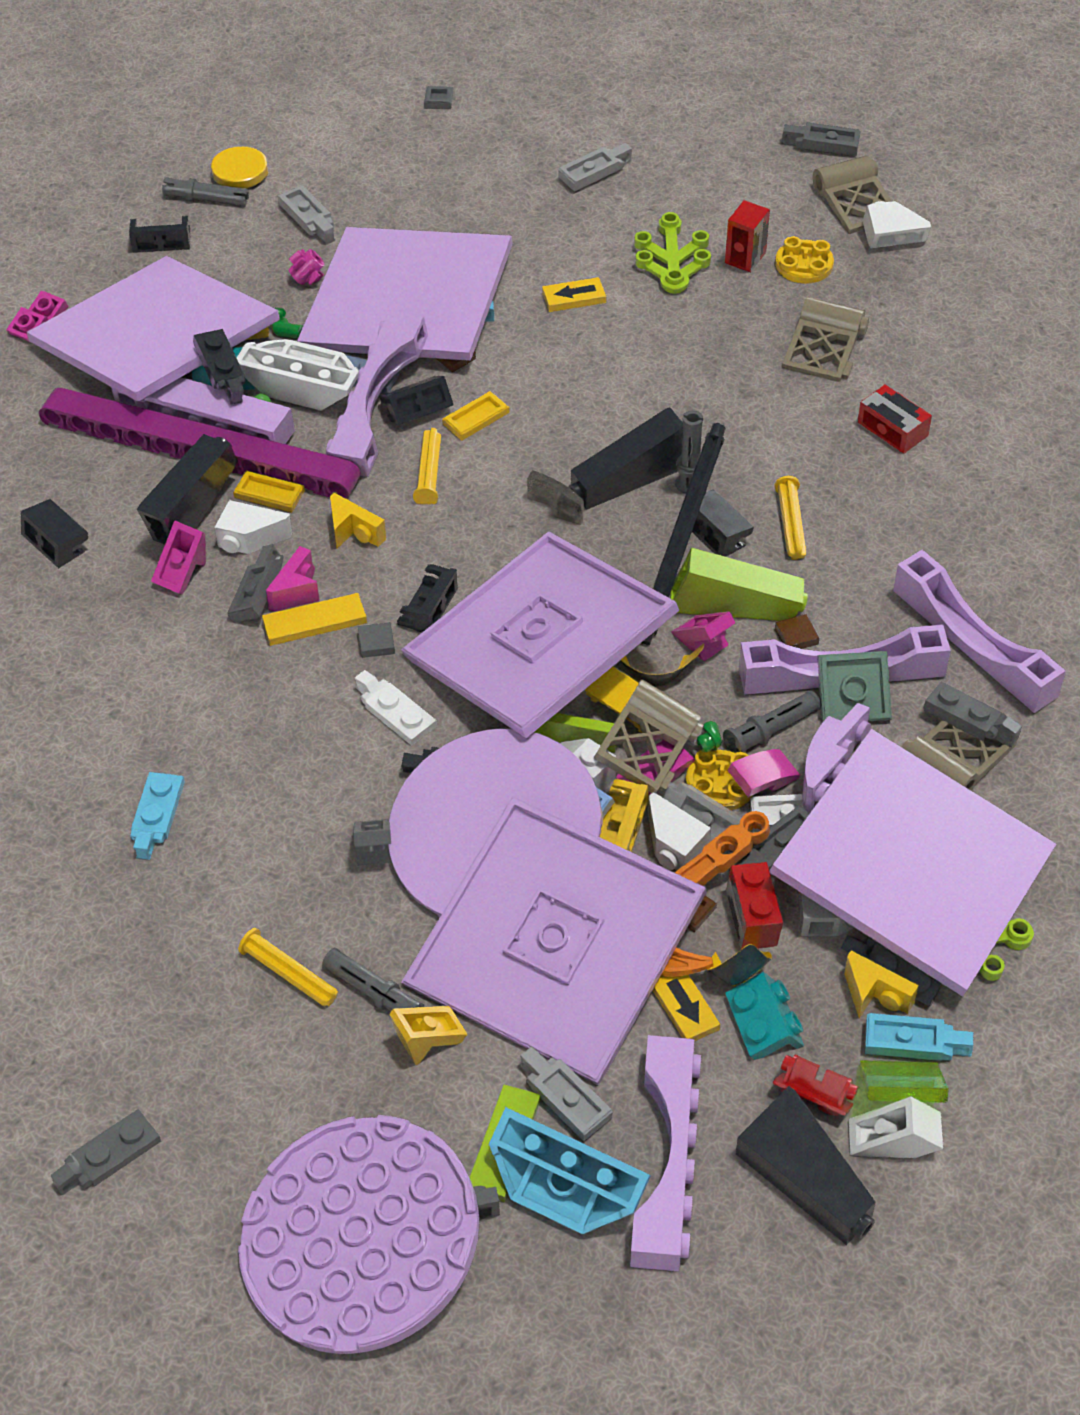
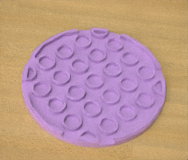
M492 729L472 733L455 739L434 751L406 779L398 792L390 814L391 844H388L389 852L397 875L406 890L420 905L422 904L440 917L512 796L600 837L603 824L600 798L594 781L582 762L570 750L549 737L533 732L525 738L513 729Z
M378 1115L377 1118L360 1119L348 1117L320 1126L305 1134L280 1153L267 1168L268 1173L261 1181L257 1190L252 1191L245 1207L241 1221L243 1228L238 1253L243 1281L251 1299L268 1322L280 1333L305 1347L328 1353L354 1354L381 1349L397 1343L423 1328L446 1307L460 1288L474 1258L478 1241L479 1210L472 1182L454 1151L433 1132L411 1124L408 1120L392 1116Z

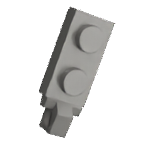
M627 143L611 150L601 147L559 167L558 177L575 192L621 170L625 164L632 162V148Z
M303 185L278 195L279 205L310 235L317 234L325 244L336 241L331 213Z
M670 782L664 793L660 790L656 792L657 795L711 828L710 841L729 826L740 824L742 817L692 785L680 782L677 786Z
M532 1046L520 1055V1066L529 1074L526 1082L530 1085L531 1089L535 1093L540 1094V1098L583 1142L612 1119V1109L561 1059L555 1060L552 1057L547 1061Z

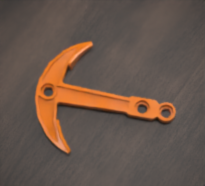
M759 811L746 813L741 818L739 825L729 826L705 845L699 855L674 873L704 886L714 876L724 873L731 865L736 864L751 852L753 844H760L768 838L770 826L767 816ZM753 829H760V830H761V831L755 832V833L750 832V831H752ZM728 850L734 851L731 854H723ZM676 947L660 976L675 977L701 972L714 967L713 958L686 952Z

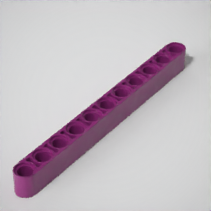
M55 388L38 411L39 418L46 425L51 423L59 425L58 428L73 432L77 430L86 432L85 435L100 439L105 437L114 439L113 442L128 446H141L143 450L155 453H168L170 457L181 459L203 434L213 438L222 437L231 443L238 460L232 470L233 473L244 475L246 471L304 485L305 489L312 490L314 494L326 497L336 493L348 499L361 475L357 465L346 459L65 388Z

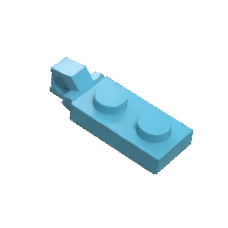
M149 772L131 827V840H135L133 848L136 850V858L150 860L155 843H163L168 838L185 783L184 776Z
M867 1014L865 1054L940 1061L952 1060L953 1055L969 1057L972 1055L973 1032L953 1030V1026L944 1024V1019Z

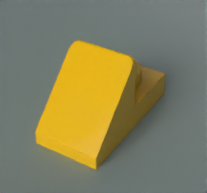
M336 493L330 496L336 549L352 534L362 543L370 542L377 547L386 540L384 519Z
M850 951L847 956L844 975L859 1019L873 997L879 999V1002L891 1011L900 1010L908 1014L915 1003L918 985Z
M450 1006L392 1009L389 1014L400 1041L415 1065L420 1064L432 1046L458 1045L468 1035Z

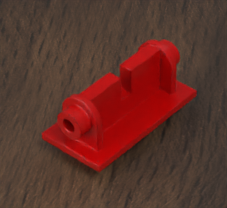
M796 1054L793 1057L786 1055L780 1068L786 1071V1073L782 1072L774 1079L772 1084L781 1087L782 1092L790 1086L801 1099L806 1098L817 1103V1108L829 1115L839 1116L841 1114L845 1116L852 1109L854 1104L846 1101V1099L853 1101L858 1092L859 1086L852 1084L853 1079L827 1069L821 1082L816 1079L820 1065Z

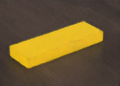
M359 593L262 615L270 646L367 623V617Z

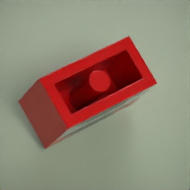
M743 200L728 219L726 264L751 273L766 254L770 209Z
M884 384L860 402L857 422L905 454L929 436L932 415Z
M767 862L731 865L726 893L740 949L749 944L754 945L758 949L777 946L783 920Z

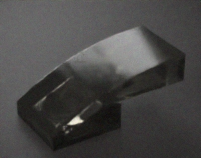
M532 470L527 478V499L550 505L553 517L581 525L583 522L584 501L563 483Z

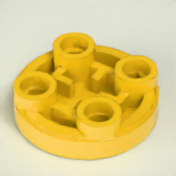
M238 146L225 149L218 153L211 162L212 176L221 186L248 189L257 185L268 176L265 155L251 147Z
M791 236L784 240V245L777 251L775 266L777 271L790 281L803 284L816 283L824 280L831 274L834 257L830 251V244L825 240H800L798 237Z
M699 750L695 755V761L687 769L686 784L692 785L729 810H736L747 804L752 796L748 797L728 772V769L732 762L749 755L744 752L735 753L727 750H711L708 753Z

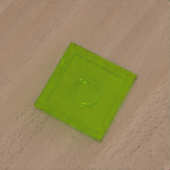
M860 1060V1076L867 1098L870 1101L897 1102L912 1096L921 1102H948L949 1088L937 1062Z

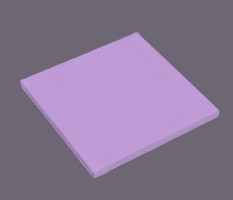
M346 227L297 342L338 352L368 354L370 345L375 344L378 337L380 322L385 321L390 309L424 315L428 337L419 357L471 360L513 244L512 236Z
M165 256L29 330L27 336L33 344L139 402L203 365L193 344V336L195 334L223 329L231 347H234L277 322L279 314L278 310Z
M547 532L401 650L404 656L412 663L527 738L679 611V608L672 599L553 533Z
M871 729L774 862L769 872L963 997L1050 856L1056 843Z
M512 796L401 983L443 1006H450L454 1012L526 1049L532 1046L542 1057L548 1060L552 1057L555 1060L561 1059L575 1074L599 1085L707 893L706 887Z

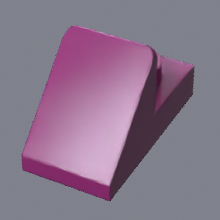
M174 521L151 582L183 594L188 586L195 565L204 566L206 563L205 533Z
M299 546L266 589L269 610L276 612L320 601L318 584L312 579L315 567L312 562L311 550Z
M730 611L696 615L671 631V633L692 652L704 644L698 657L706 661L728 646L724 637L727 634L725 630L734 625L735 621Z

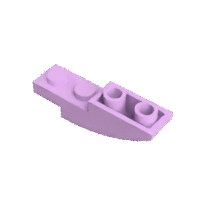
M857 703L841 721L828 716L815 733L807 753L802 794L803 808L809 814L846 765L853 749L859 742L864 740L871 730V724L868 723L869 707Z

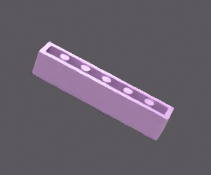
M182 377L139 402L112 388L116 402L286 444L295 432L292 412L289 407L242 395L243 402L231 405L224 389H214L213 386Z

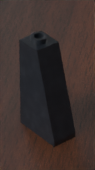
M670 407L666 408L571 470V484L568 486L573 501H580L584 508L588 510L677 473L676 461L682 452V420Z
M203 434L139 504L137 511L154 541L165 545L174 521L195 529L198 527L238 462L229 441L222 437L213 438Z
M788 1086L738 1136L736 1155L845 1245L855 1236L862 1239L875 1223L872 1216L876 1201L797 1092Z

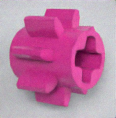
M303 249L297 250L289 258V261L293 264L288 269L289 273L299 284L304 285L308 282L309 285H312L324 276L320 269L325 264L321 257L312 249H309L307 252Z

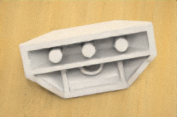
M289 339L265 341L259 344L249 342L244 345L237 356L244 377L262 394H266L269 398L320 411L346 397L359 376V370L353 366L344 353Z

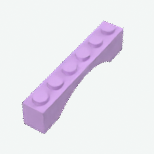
M389 309L385 321L380 322L375 344H371L369 347L368 360L365 367H361L359 370L358 383L355 390L349 393L345 413L338 418L335 436L328 441L326 455L353 462L360 469V476H369L378 455L375 439L371 431V415L375 401L383 387L397 372L419 358L428 337L424 315Z
M920 550L898 564L893 591L932 625H943L946 636L951 642L1033 713H1036L1059 697L1066 671L1042 650L1029 649L1017 645L987 626L963 600L946 569L925 551Z
M943 625L910 627L881 642L843 651L804 650L786 645L775 639L741 642L739 673L744 695L819 688L818 655L887 651L889 682L945 677L951 650Z
M648 1035L644 1087L657 1103L665 1119L670 1139V1155L660 1183L649 1199L634 1213L630 1267L679 1271L680 1258H689L690 1233H682L683 1220L691 1221L692 1196L684 1195L685 1183L693 1184L695 1160L687 1159V1148H695L697 1124L689 1123L690 1112L697 1113L699 1097V1089L691 1088L692 1078L700 1077L701 1055L693 1054L694 1039Z

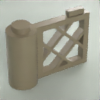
M867 155L817 168L813 171L812 178L815 189L821 197L825 196L848 234L864 230L863 222L852 224L848 218L849 214L864 217L866 210L855 207L856 200L866 204H873L878 201H896V199L891 201L876 177L878 175V166ZM873 188L876 196L874 198L860 192L864 189ZM843 195L852 200L850 204L838 201L836 197Z
M806 297L800 320L785 355L782 368L839 382L842 378L848 379L853 367V362H850L849 359L855 342L860 334H866L869 325V317H865V310ZM805 331L816 334L818 339L805 343L801 335ZM836 339L848 342L846 346L837 350L830 344L831 341ZM823 345L828 353L816 358L811 350ZM805 353L810 360L801 364L793 362L792 358ZM834 360L838 365L837 372L826 370L821 364Z
M641 679L596 752L594 759L636 784L648 785V792L656 793L657 790L664 793L675 775L669 770L687 739L694 743L704 724L699 722L702 715ZM629 718L639 724L642 733L628 735L624 725L625 719ZM664 739L675 747L672 752L658 754L654 740ZM645 741L650 755L636 757L631 743ZM623 744L627 758L617 759L607 753L606 750L609 746ZM639 764H654L658 775L655 781L641 773Z
M938 718L940 723L923 738L919 736L914 740L908 739L901 748L972 791L976 783L1016 746L1017 741L1012 748L1005 744L1000 748L985 747L984 742ZM952 739L954 747H943L935 742V740ZM959 739H976L977 747H961ZM964 757H980L982 765L976 768L966 762Z

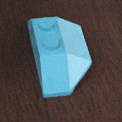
M505 1107L489 1142L510 1199L581 1234L589 1233L634 1214L651 1175L507 1107Z

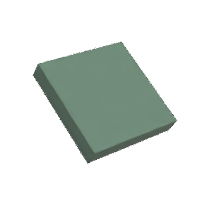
M887 651L817 656L822 723L828 716L841 721L857 703L870 708L868 721L892 720Z

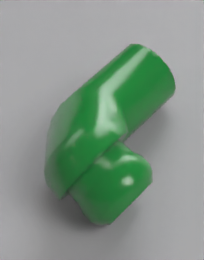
M274 308L278 310L279 320L270 325L273 333L279 337L298 340L303 325L289 323L287 318H285L286 311L283 308Z
M713 721L705 722L701 734L697 737L696 742L698 746L701 745L702 752L708 753L712 749L717 750L721 746L720 730Z

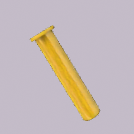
M436 428L423 432L417 489L413 492V500L417 504H436L438 501L436 482L441 434L437 432Z
M783 476L776 480L774 488L779 493L787 555L792 560H798L806 556L797 492L800 488V482L794 476Z
M252 928L240 941L239 953L242 955L250 954L322 1006H330L338 995L336 988L261 937L259 929Z

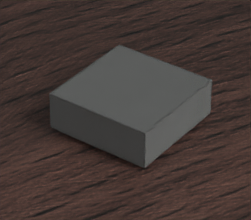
M426 86L424 109L452 108L453 87Z
M391 622L358 626L362 658L395 654Z

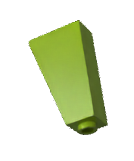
M691 548L675 578L670 592V599L677 603L679 608L677 613L703 615L730 611L732 617L782 621L796 617L798 612L804 611L808 594L804 593V578Z

